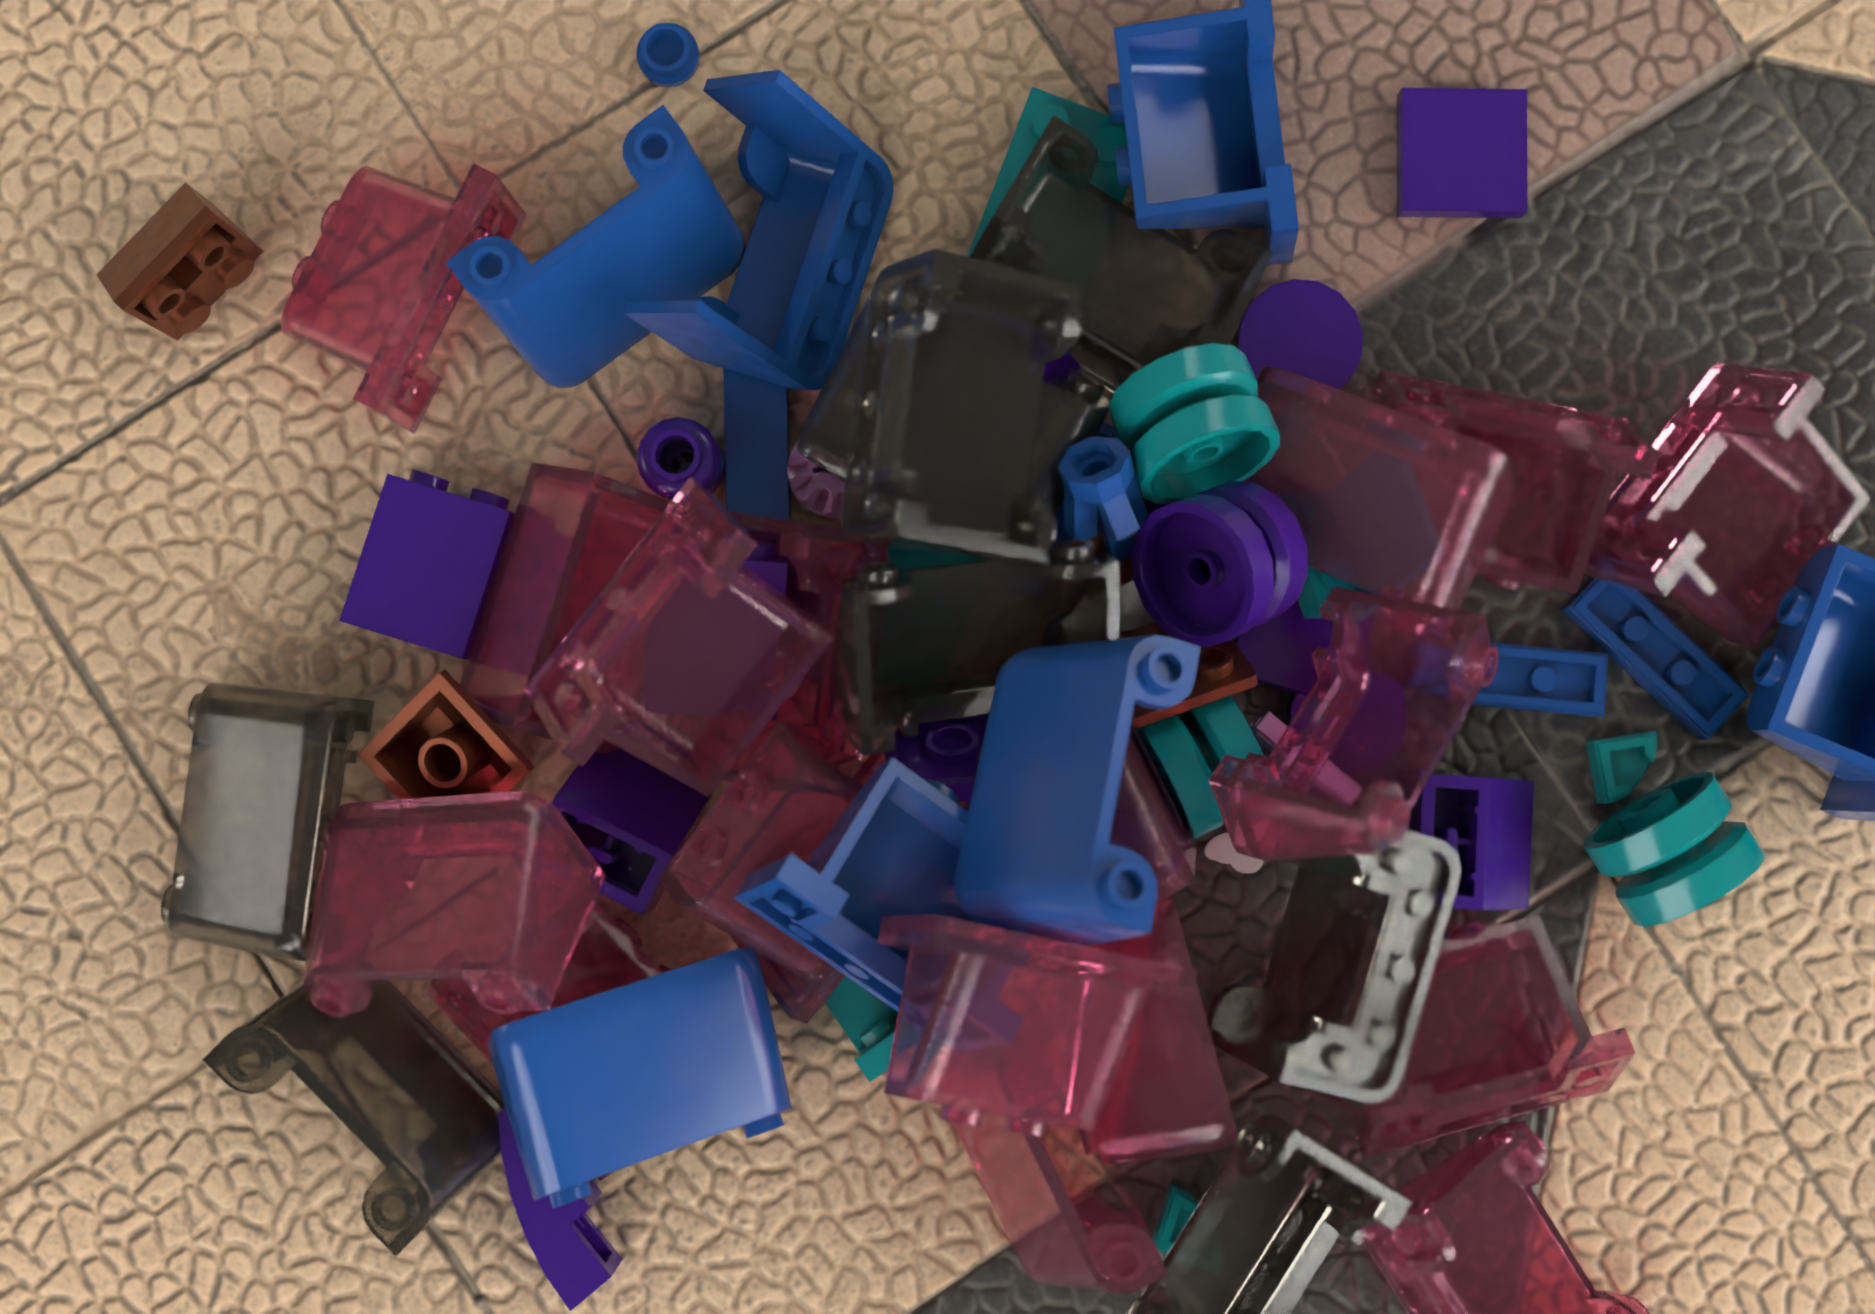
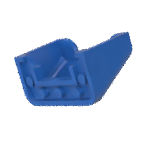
M664 105L638 122L627 133L623 143V159L630 174L640 187L531 265L523 252L514 243L499 236H486L478 239L446 261L467 292L530 367L549 385L557 388H572L583 383L652 333L623 314L628 301L691 300L692 298L703 296L739 268L745 251V240L741 230L683 130Z
M1162 635L1128 637L1032 647L1020 651L1001 666L995 683L954 879V893L958 904L969 917L982 923L1077 949L1151 934L1157 900V880L1153 869L1143 856L1130 849L1109 844L1134 705L1163 710L1181 703L1191 693L1201 650L1200 646Z
M754 946L720 954L521 1018L492 1031L488 1042V1049L532 1199L536 1201L549 1196L552 1208L592 1195L589 1183L591 1180L728 1130L743 1127L746 1139L784 1126L780 1113L792 1109L764 976Z

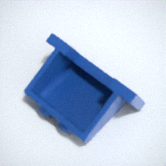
M1239 0V8L1115 27L1114 35L1120 83L1107 84L1112 124L1125 122L1127 145L1114 147L1119 187L1132 185L1137 229L1262 228L1267 266L1292 262L1299 225L1291 163L1285 164L1273 67L1275 28L1271 0Z
M1836 544L1815 552L1803 567L1796 584L1790 587L1782 597L1776 612V620L1780 622L1772 646L1764 650L1754 668L1753 681L1757 683L1748 707L1746 724L1749 730L1833 774L1820 808L1821 811L1844 820L1875 821V558Z
M891 757L878 765L806 863L790 853L749 874L737 891L734 899L953 1051L1009 1042L1023 1016L995 996L1028 935L979 922L969 917L959 906L954 893V879L968 811L960 806V798L950 788L936 781H925L894 757Z

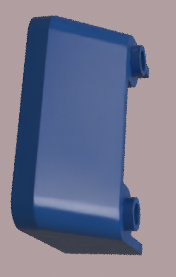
M780 69L707 79L703 91L746 125L738 148V164L747 184L763 196L727 303L725 304L718 298L711 296L695 297L691 300L628 301L623 314L697 361L793 390H820L831 381L835 373L892 201L893 179L890 169L877 153Z

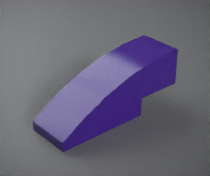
M505 1107L498 1113L501 1155L510 1196L525 1237L545 1276L571 1311L610 1279L623 1260L585 1213L592 1207L602 1192L591 1180L589 1183L593 1194L571 1203L552 1208L549 1196L533 1201Z

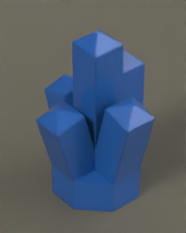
M1090 436L1068 447L1058 467L1064 486V530L1075 543L1097 537L1098 525L1105 551L1116 564L1132 556L1134 546L1133 535L1140 530L1139 527L1148 518L1130 451L1119 438Z

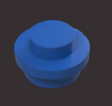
M660 23L649 28L639 40L636 51L638 65L643 75L652 83L662 87H675L687 82L695 74L700 60L699 48L693 35L684 27L673 23Z

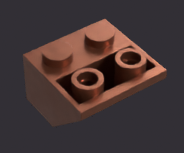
M185 182L96 275L113 302L123 311L178 341L184 334L197 330L205 323L211 312L210 307L228 288L240 285L249 277L254 269V261L264 251L213 203Z

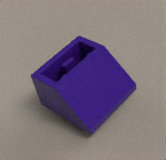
M597 738L555 795L525 855L643 915L655 909L713 795L602 738Z
M1403 773L1397 900L1423 907L1472 910L1529 909L1534 781Z

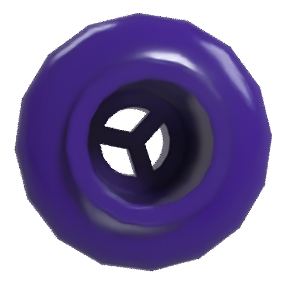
M682 417L664 419L649 428L639 443L636 456L639 475L647 487L667 503L681 506L700 503L711 496L721 483L725 468L723 451L711 432L697 421ZM684 457L694 458L693 462H686ZM677 462H679V463H680V467H679L678 470L675 472L676 464H677Z

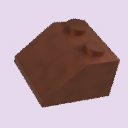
M445 669L440 671L357 754L445 851L481 827L522 788L536 768Z

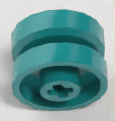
M1210 343L1181 349L1160 357L1136 371L1116 389L1108 405L1110 416L1119 439L1131 451L1130 455L1143 498L1155 504H1171L1230 480L1243 481L1267 464L1280 447L1279 430L1268 405L1257 398V380L1245 353L1234 345Z
M1231 695L1181 713L1183 721L1177 714L1140 728L1130 727L1142 757L1167 805L1189 838L1193 840L1223 825L1224 805L1219 790L1231 806L1245 813L1276 798L1275 784L1263 752L1248 722Z
M1698 772L1681 777L1648 792L1610 815L1583 840L1584 849L1601 875L1622 877L1615 889L1616 898L1633 924L1642 927L1667 923L1718 900L1755 873L1766 858L1763 849L1745 822L1724 821L1732 808V804L1712 772Z

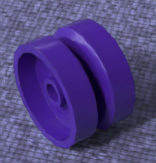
M1230 480L1154 510L1139 527L1140 530L1137 532L1132 550L1134 584L1146 611L1163 631L1178 640L1202 647H1210L1229 641L1248 632L1252 627L1264 624L1283 615L1300 598L1308 575L1307 543L1296 516L1278 495L1257 483Z

